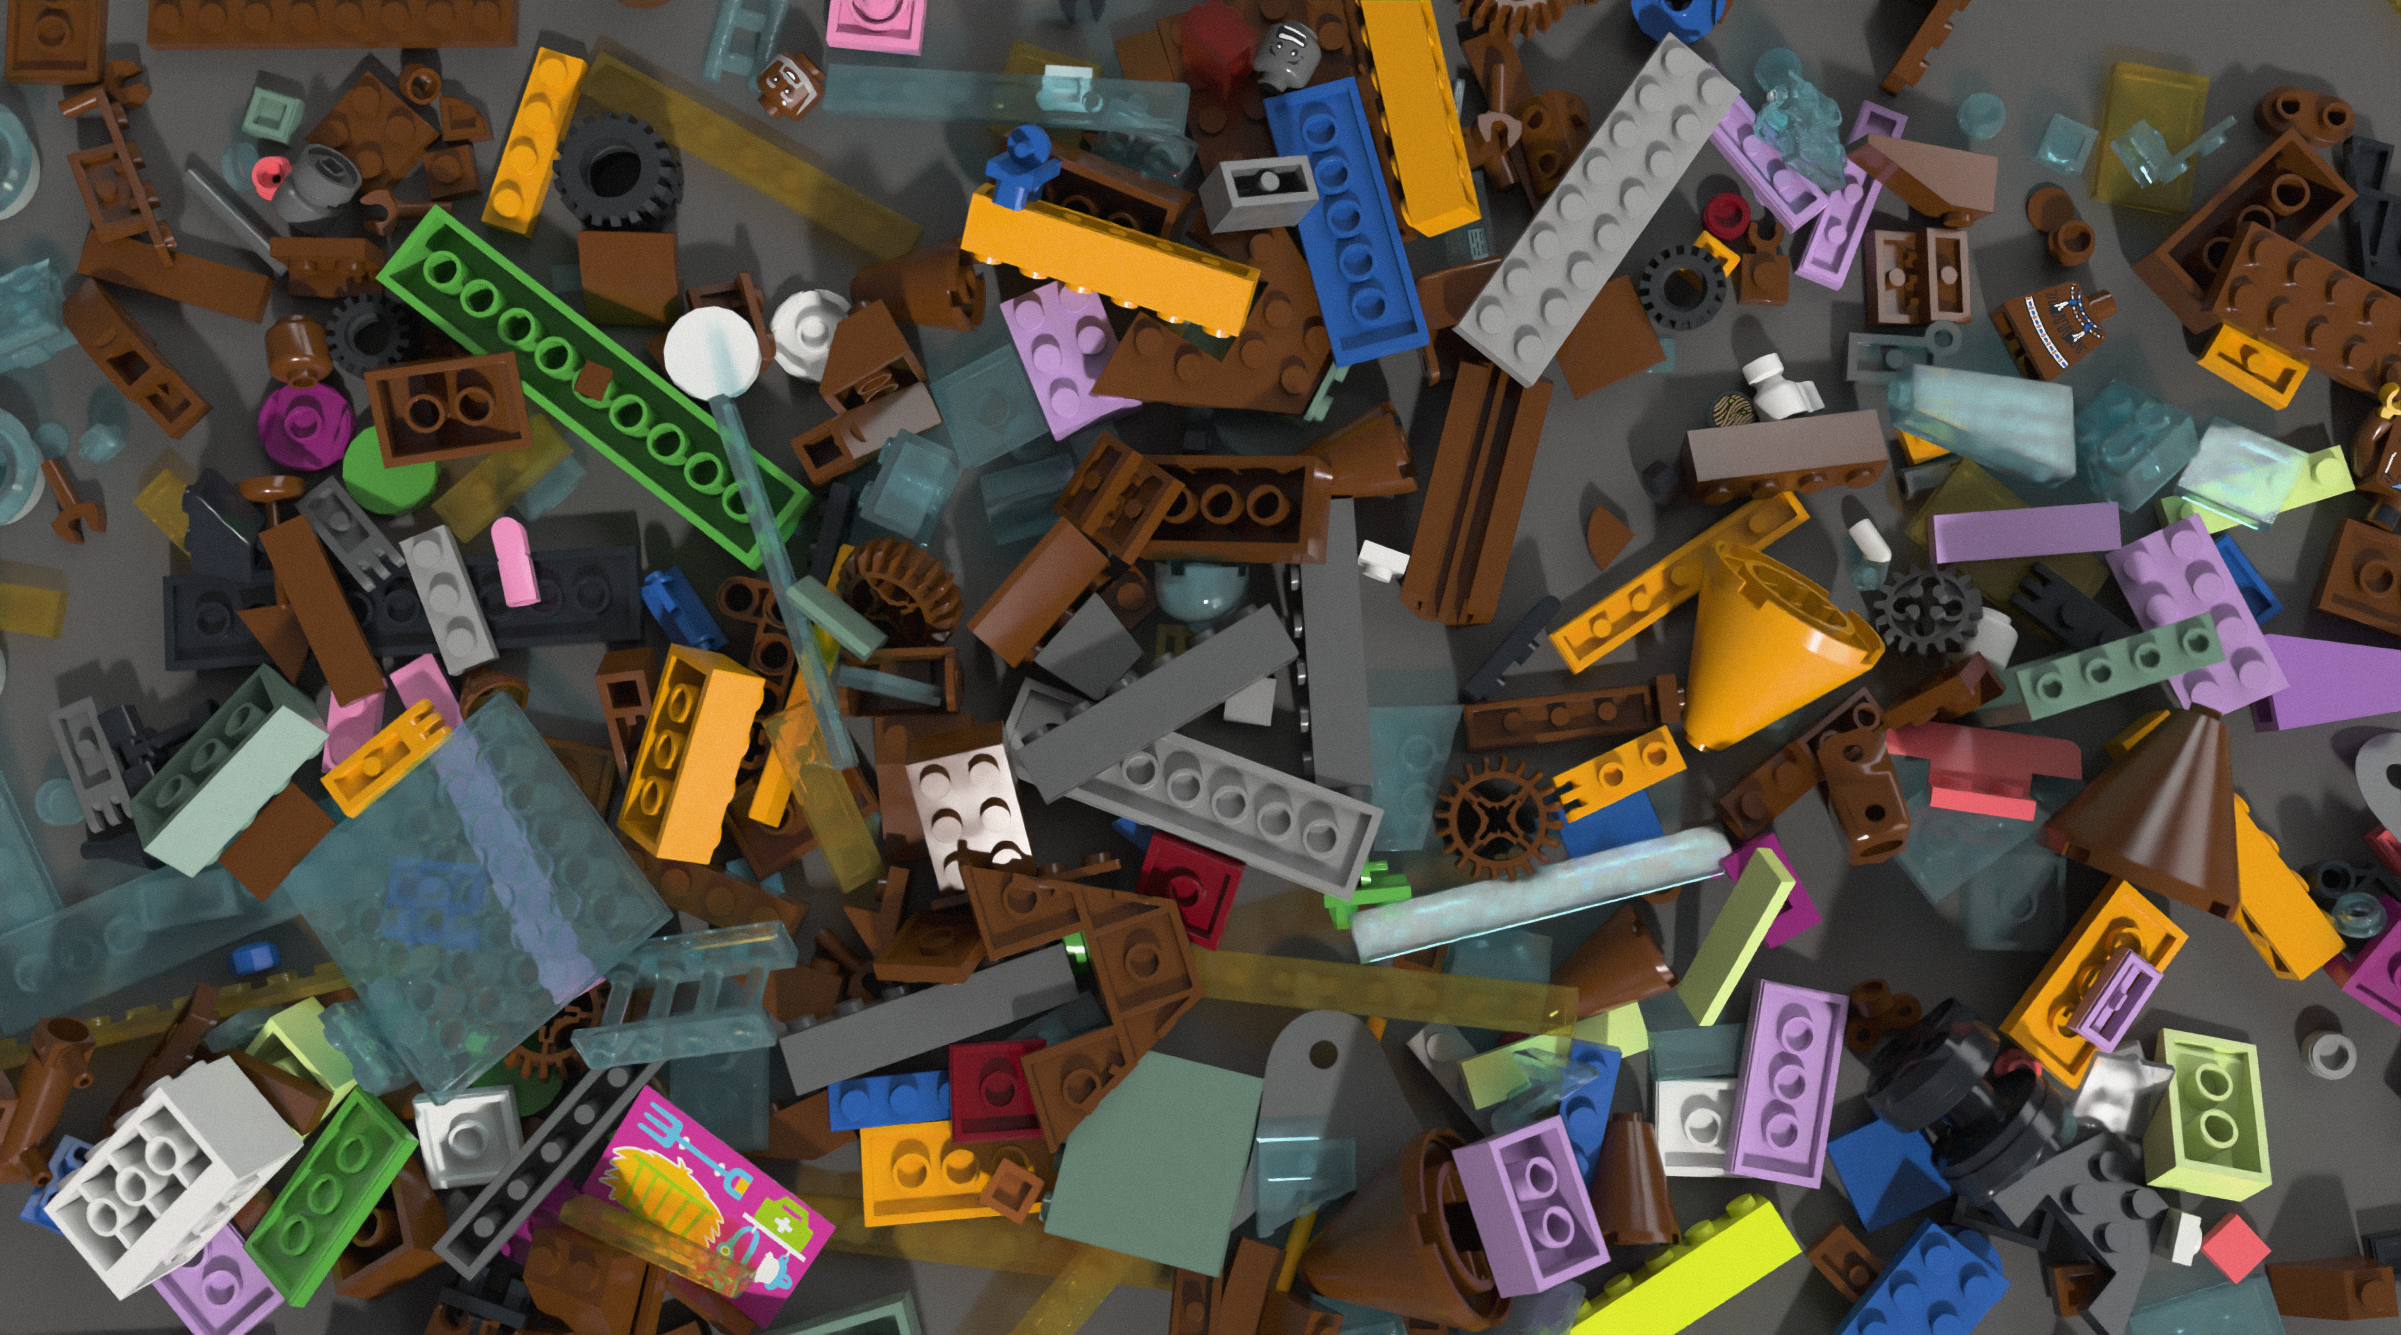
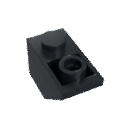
M205 468L195 484H189L186 487L182 499V511L189 516V526L185 534L184 548L185 551L191 552L192 572L252 583L268 556L258 533L267 530V519L215 469Z

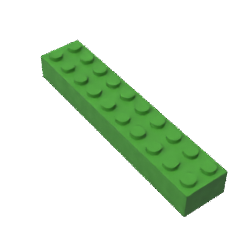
M437 204L431 208L375 277L474 355L515 351L524 394L746 566L759 574L764 571L819 501L799 483ZM587 360L615 371L602 402L574 391Z

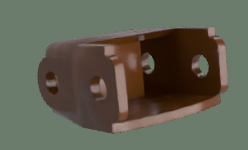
M1492 255L1426 273L1414 280L1430 337L1429 345L1416 348L1424 380L1427 382L1428 387L1436 385L1438 382L1454 381L1461 357L1487 358L1452 329L1504 256Z
M955 647L875 649L865 663L850 651H839L837 671L838 702L841 716L875 719V717L957 714L960 713V706L964 705L963 664L959 661L958 650Z
M1858 728L1827 738L1823 745L1824 749L1817 751L1826 780L1817 783V787L1847 861L1856 866L1866 863L1878 864L1884 862L1890 856L1906 851L1909 843L1911 817L1881 732L1872 733L1868 728ZM1849 746H1856L1861 749L1863 756L1858 761L1849 762L1843 757V751Z

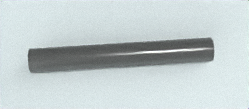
M196 168L188 170L183 175L182 181L282 277L289 274L287 266L269 256L270 239Z

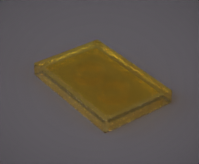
M2116 61L2111 66L2090 200L2176 216H2184L2190 211L2210 77L2123 61Z

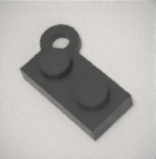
M1939 320L1929 325L1923 332L1922 337L1849 332L1843 339L1842 383L1936 389L1942 385L1943 359L1950 357L1959 350L1962 344V333L1957 325L1947 320ZM1942 331L1949 336L1950 343L1948 347H1939L1935 343L1934 336L1936 332Z

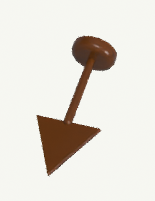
M295 476L254 477L241 480L233 485L253 506L266 507L268 529L280 524L278 506L296 503L306 494L305 481ZM272 565L277 605L236 611V613L290 682L295 684L311 646Z

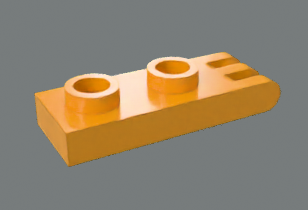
M424 698L418 701L320 779L345 815L356 819L455 739L456 734L452 728L444 726L446 721L439 712L433 713L435 706L430 699Z
M1663 725L1548 779L1549 784L1553 783L1557 788L1570 781L1573 789L1556 798L1563 805L1578 798L1581 807L1573 808L1564 814L1568 823H1571L1686 769L1687 766L1667 725Z

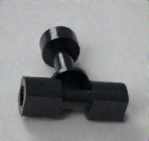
M207 699L190 707L189 719L160 732H157L152 727L144 728L134 705L123 704L97 716L110 747H121L130 769L122 772L133 798L162 769L161 763L168 759V749L191 739L221 708L215 700Z

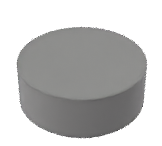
M2316 1030L2307 1035L2300 1049L2301 1061L2304 1067L2311 1074L2321 1078L2341 1079L2350 1074L2357 1061V1052L2353 1042L2345 1034L2337 1031Z

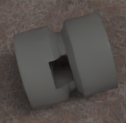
M309 144L303 149L293 164L291 173L282 180L272 195V204L283 220L294 228L312 235H325L342 213L341 203H349L361 186L362 176L358 168L340 152L328 146Z

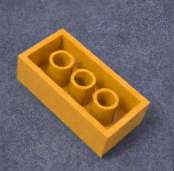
M671 643L616 826L657 858L709 865L713 850L718 846L721 839V824L727 804L732 800L735 793V778L741 758L747 753L749 748V732L755 713L763 702V687L766 679L724 654Z

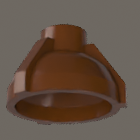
M483 665L465 673L459 712L464 723L470 729L483 732V734H492L494 730L507 726L521 715L527 705L528 693L531 690L524 679L498 670L492 672L488 666Z

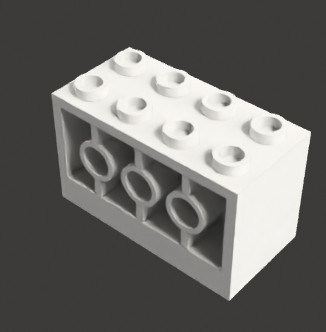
M229 1055L210 1064L201 1060L193 1064L174 1080L168 1075L153 1083L142 1094L146 1101L141 1106L124 1114L114 1123L113 1127L116 1130L114 1135L102 1140L85 1154L84 1158L88 1162L83 1167L68 1174L56 1185L59 1193L43 1209L120 1301L189 1262L304 1145Z

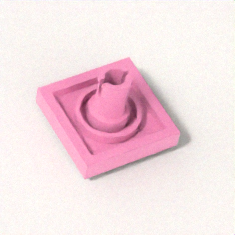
M831 0L826 41L829 47L921 56L928 0Z

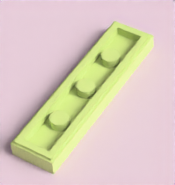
M1756 848L1685 974L1682 985L1676 990L1699 1026H1713L1796 883L1771 848Z
M1638 1002L1570 1025L1566 1023L1456 1062L1471 1109L1478 1110L1562 1080L1571 1038L1618 1046L1622 1052L1621 1058L1652 1048Z

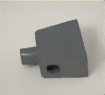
M1094 593L1038 654L1034 661L1049 673L1099 703L1108 698L1105 690L1114 683L1128 676L1131 677L1133 682L1142 678L1133 669L1142 661L1145 654L1102 598Z

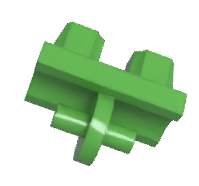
M1368 857L1351 903L1321 893L1324 907L1328 908L1334 929L1336 930L1359 926L1358 905L1376 903L1378 924L1403 923L1406 900H1412L1411 885L1407 882L1405 872L1388 874L1387 860L1369 861Z

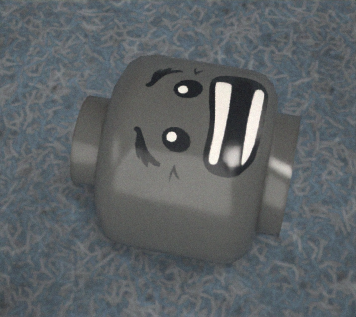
M1286 20L1284 24H1273L1269 27L1252 57V65L1260 76L1258 83L1261 87L1275 95H1282L1285 91L1294 92L1302 90L1306 87L1322 56L1320 47L1316 43L1318 37L1310 28L1293 20Z

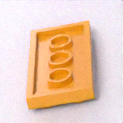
M2112 876L1998 1030L2059 1082L2075 1090L2103 1052L2093 1046L2094 1044L2080 1037L2078 1032L2067 1027L2066 1023L2119 945L2130 948L2162 973L2189 936L2126 880ZM2141 971L2139 972V974L2137 975V977L2134 979V981L2132 982V984L2130 985V987L2128 988V990L2126 991L2125 994H2128V993H2129V991L2131 990V988L2133 987V985L2135 984V982L2137 981V979H2138L2139 976L2141 975V973H2142ZM2115 1010L2112 1012V1014L2110 1015V1017L2098 1033L2099 1035L2102 1033V1031L2104 1030V1028L2116 1012Z
M950 1119L860 1129L865 1227L1001 1216L1002 1214L979 1202L978 1197L1002 1155L1046 1180L1045 1185L1028 1213L1040 1212L1045 1193L1047 1191L1054 1193L1058 1173L1052 1171L1055 1152L1051 1154L1047 1152L1043 1138L952 1144L950 1142Z

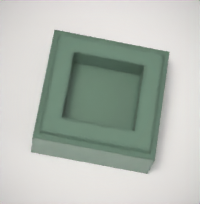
M256 86L241 130L248 135L292 148L306 104L300 99Z

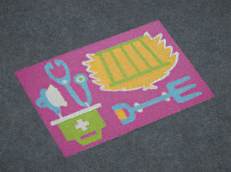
M645 1084L581 1189L582 1192L660 1251L672 1256L673 1261L765 1330L836 1229V1226L647 1084Z

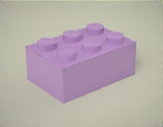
M1057 280L999 304L1057 445L1143 410V404L1139 400L1103 396L1096 398L1088 395L1119 344L1097 292L1093 291L1091 294L1077 293L1066 288L1064 281Z
M1561 1115L1524 1123L1452 1150L1501 1298L1539 1293L1611 1261Z

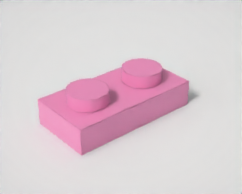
M331 690L327 731L330 736L326 739L324 746L322 773H329L381 731L386 690L346 708L339 707Z

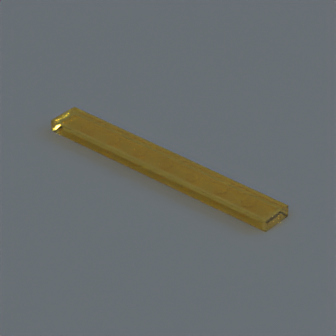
M602 50L578 88V91L583 96L619 116L622 112L633 114L637 121L641 118L650 123L655 131L659 132L666 142L883 261L914 251L925 232L924 228L919 224Z
M1192 947L1191 949L1205 991L1202 997L1567 1038H1575L1579 987L1216 950L1214 952L1207 948Z

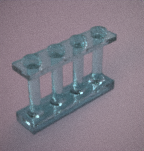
M781 920L601 945L598 947L594 961L605 975L611 986V991L600 1027L574 1030L570 1041L591 1069H607L622 1065L654 1063L661 1060L692 1056L700 1057L708 1054L739 1050L747 1051L754 1048L774 1046L777 1033L761 1008L769 971L795 967L799 952ZM748 974L740 1007L737 1009L715 1011L723 977ZM702 980L692 1015L668 1018L677 984ZM656 986L646 1021L622 1024L632 990Z

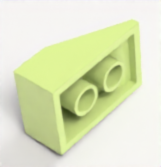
M314 996L270 1017L245 1050V1053L334 1093L315 1130L301 1136L287 1124L303 1143L343 1105L355 1086H361L376 1067L375 1063Z
M2167 1028L2159 1030L2152 1071L2155 1087L2149 1091L2143 1131L2146 1185L2239 1202L2272 1185L2256 1045Z

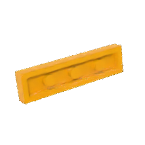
M540 47L481 221L486 226L531 239L554 172L552 170L553 160H558L560 155L556 150L560 141L564 142L589 69L588 64L584 60Z

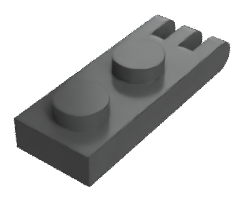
M332 475L294 504L301 514L309 516L317 534L368 593L377 587L372 578L367 575L368 572L374 569L383 580L392 575L382 563L383 560L388 557L399 568L406 563L405 558Z
M89 696L46 715L87 824L92 832L98 833L107 829L106 819L112 826H115L125 821L124 812L129 818H133L128 804L133 799V796L122 772L128 769L120 747H110L97 719L99 714L106 711L101 697Z

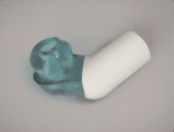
M1864 519L1849 530V534L1863 552L1860 566H1857L1855 571L1851 573V582L1859 591L1876 590L1886 581L1892 555L1890 548L1871 521Z

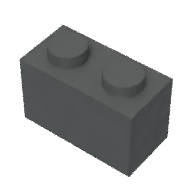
M1307 155L1219 162L1198 189L1210 233L1297 225L1320 200Z

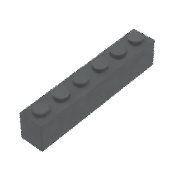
M1353 498L1331 499L1326 563L1289 564L1291 591L1300 590L1301 609H1293L1294 638L1303 637L1304 656L1296 658L1297 684L1306 685L1307 704H1299L1301 732H1310L1311 751L1302 752L1304 780H1313V784L1327 789L1374 785Z
M1255 603L1243 608L1230 617L1233 625L1219 633H1216L1213 627L1200 633L1188 642L1192 649L1176 658L1172 652L1157 658L1147 665L1150 673L1133 682L1131 677L1128 676L1114 683L1105 690L1108 698L1091 707L1088 700L1078 704L1063 714L1066 722L1049 731L1047 726L1044 725L1021 739L1024 746L1016 752L1046 804L1049 805L1296 660L1299 652L1270 603L1259 610Z
M1057 939L991 962H987L985 955L964 984L945 985L943 983L926 982L910 987L909 983L900 982L880 990L882 997L863 1004L862 997H857L834 1005V1014L815 1019L814 1013L793 1018L785 1022L787 1030L778 1032V1037L796 1095L798 1096L1080 999L1064 944Z
M646 1014L633 1022L432 1249L468 1281L473 1279L638 1096L645 1084H648L682 1045Z

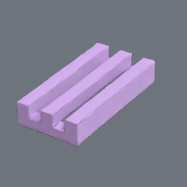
M2119 945L2066 1023V1026L2078 1032L2079 1036L2084 1040L2094 1044L2093 1046L2099 1051L2110 1055L2164 975L2130 948ZM2141 971V975L2139 976V978L2137 979L2129 993L2125 994L2130 985L2132 984V982L2134 981V979ZM2115 1010L2116 1012L2114 1013V1015L2112 1016V1018L2110 1019L2102 1033L2099 1035L2098 1033L2100 1032V1030L2102 1029V1027L2104 1026L2112 1012Z

